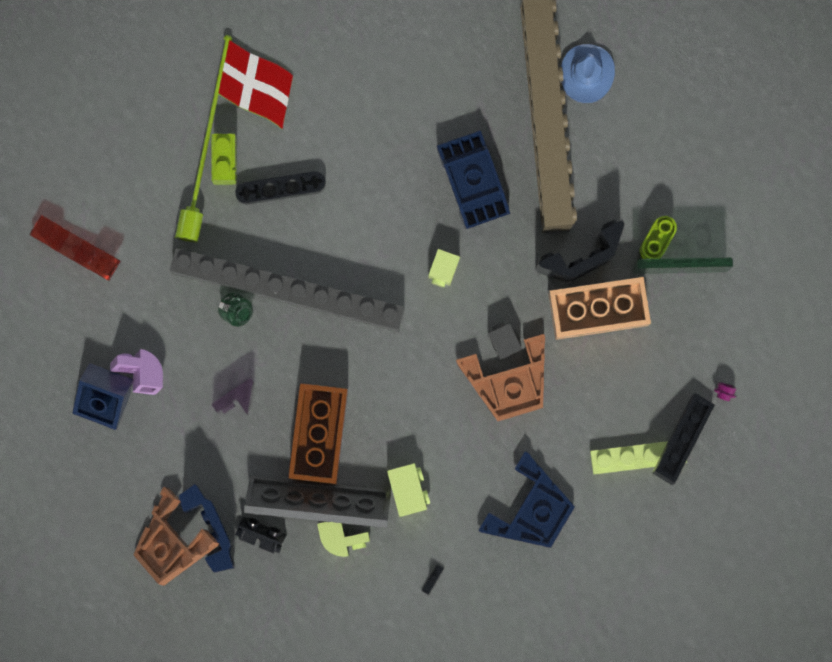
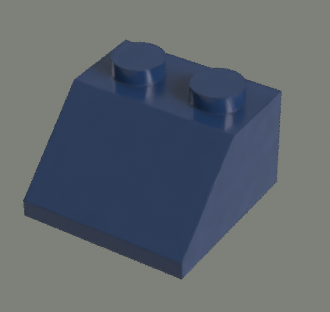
M89 363L79 380L72 414L116 430L130 397L134 379Z

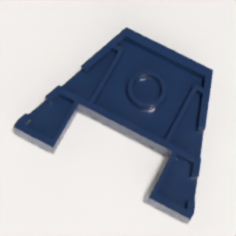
M525 451L514 470L535 482L510 525L493 514L488 513L478 531L551 548L575 506L534 461L531 455Z

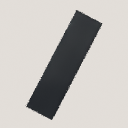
M438 564L436 565L422 589L424 593L430 594L444 570L443 567Z

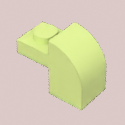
M323 522L317 524L323 546L327 551L336 556H349L348 546H352V550L365 548L366 542H370L368 532L345 537L342 523Z

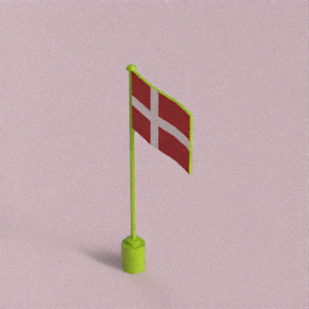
M229 35L223 38L225 43L191 206H186L185 210H180L175 238L186 242L198 243L203 214L199 213L200 209L196 208V202L218 95H221L239 108L268 119L281 129H283L293 75L278 64L249 53L232 42V37Z

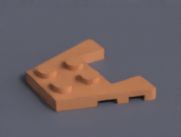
M544 334L523 340L530 364L483 377L477 354L456 360L457 365L497 422L543 408Z
M167 487L162 488L160 492L162 498L159 505L153 508L151 513L153 518L149 528L145 527L133 554L153 579L163 586L219 545L216 539L204 529L200 530L189 546L166 521L180 503L179 498Z

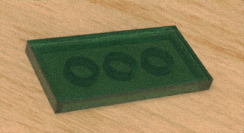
M733 258L638 259L633 265V274L727 272L733 267Z

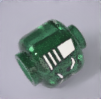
M230 293L220 301L218 313L225 322L232 326L240 327L244 326L251 319L253 306L248 299L240 294Z

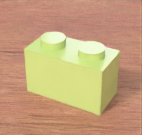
M414 463L387 471L399 517L427 510L426 505L430 504L427 490L422 491L420 482L424 481L420 467L416 468Z

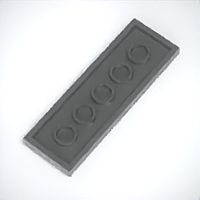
M250 475L244 513L387 528L391 490Z

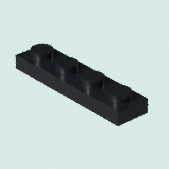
M697 393L691 396L652 474L670 485L676 483L715 406L713 403Z

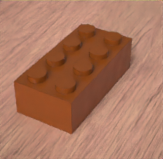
M300 383L289 479L337 484L348 389Z

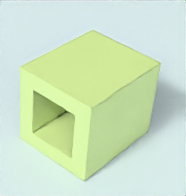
M438 249L428 278L432 279L431 283L443 288L445 284L450 286L460 257Z

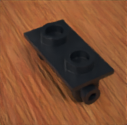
M243 517L238 525L235 536H238L239 540L251 545H255L257 538L261 539L259 548L274 554V552H280L287 534L282 533L276 527L262 525L254 518Z

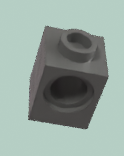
M501 322L491 327L492 332L488 333V337L499 361L522 350L510 323L504 325Z

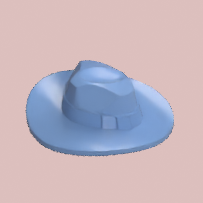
M592 44L578 45L565 55L561 64L563 70L562 87L566 94L577 102H596L608 93L615 77L614 62L610 54L599 46Z

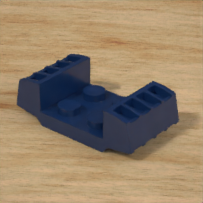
M481 130L436 146L442 167L445 169L460 210L459 214L465 229L511 214Z
M194 484L179 495L182 509L185 513H188L203 506L204 510L200 511L206 525L211 524L214 532L210 534L219 543L218 546L222 548L221 551L206 557L205 560L214 573L234 569L230 554L232 544L213 502L207 500L199 487Z

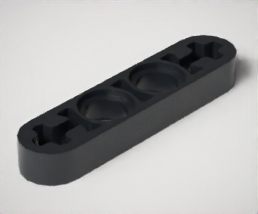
M318 171L262 179L239 184L235 190L237 200L244 205L300 197L322 192L326 186V180L322 173ZM312 177L322 180V183L318 184V188H314L313 185H305L307 190L302 191L303 184L301 178H305V183L311 182ZM295 180L298 182L299 188L296 192L292 193L286 190L285 186L288 181ZM266 184H273L276 187V191L272 196L263 194L262 189ZM259 185L258 191L261 198H256V193L250 194L247 200L243 196H239L243 192V188H247L248 191H256L254 186Z

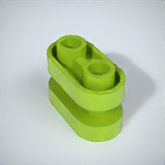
M661 216L652 224L639 249L642 260L647 263H655L664 255L677 231V224L673 218Z

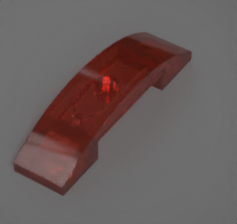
M43 215L40 216L29 234L41 243L110 281L121 263V260L95 247Z

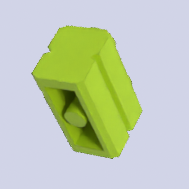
M211 134V178L214 185L237 184V138L235 134Z

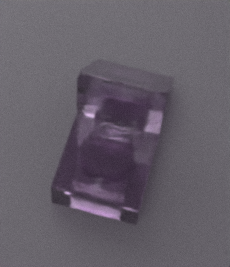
M249 378L211 405L217 413L222 411L226 414L236 407L234 403L238 401L245 413L249 415L254 381Z

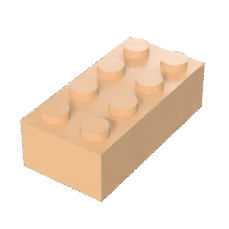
M644 277L551 290L548 293L555 340L640 328L651 324Z

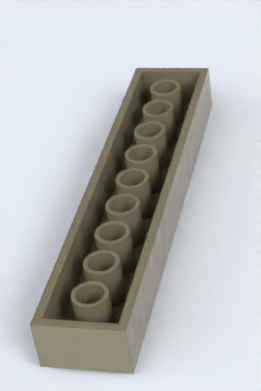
M521 0L520 9L542 233L570 231L575 221H577L576 207L571 205L575 192L574 184H569V178H571L572 162L567 160L568 151H570L569 137H565L564 134L566 128H568L567 114L562 113L566 102L565 91H560L563 81L562 67H558L559 58H561L560 44H556L555 41L557 40V35H559L558 21H553L556 12V0Z

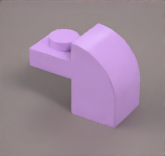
M140 349L134 357L131 354H119L110 363V372L133 374L134 393L156 395L163 388L162 366L159 360L146 350Z

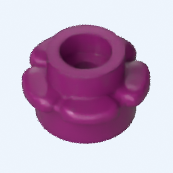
M719 382L714 391L717 393L716 397L730 401L731 398H736L735 392L737 388Z

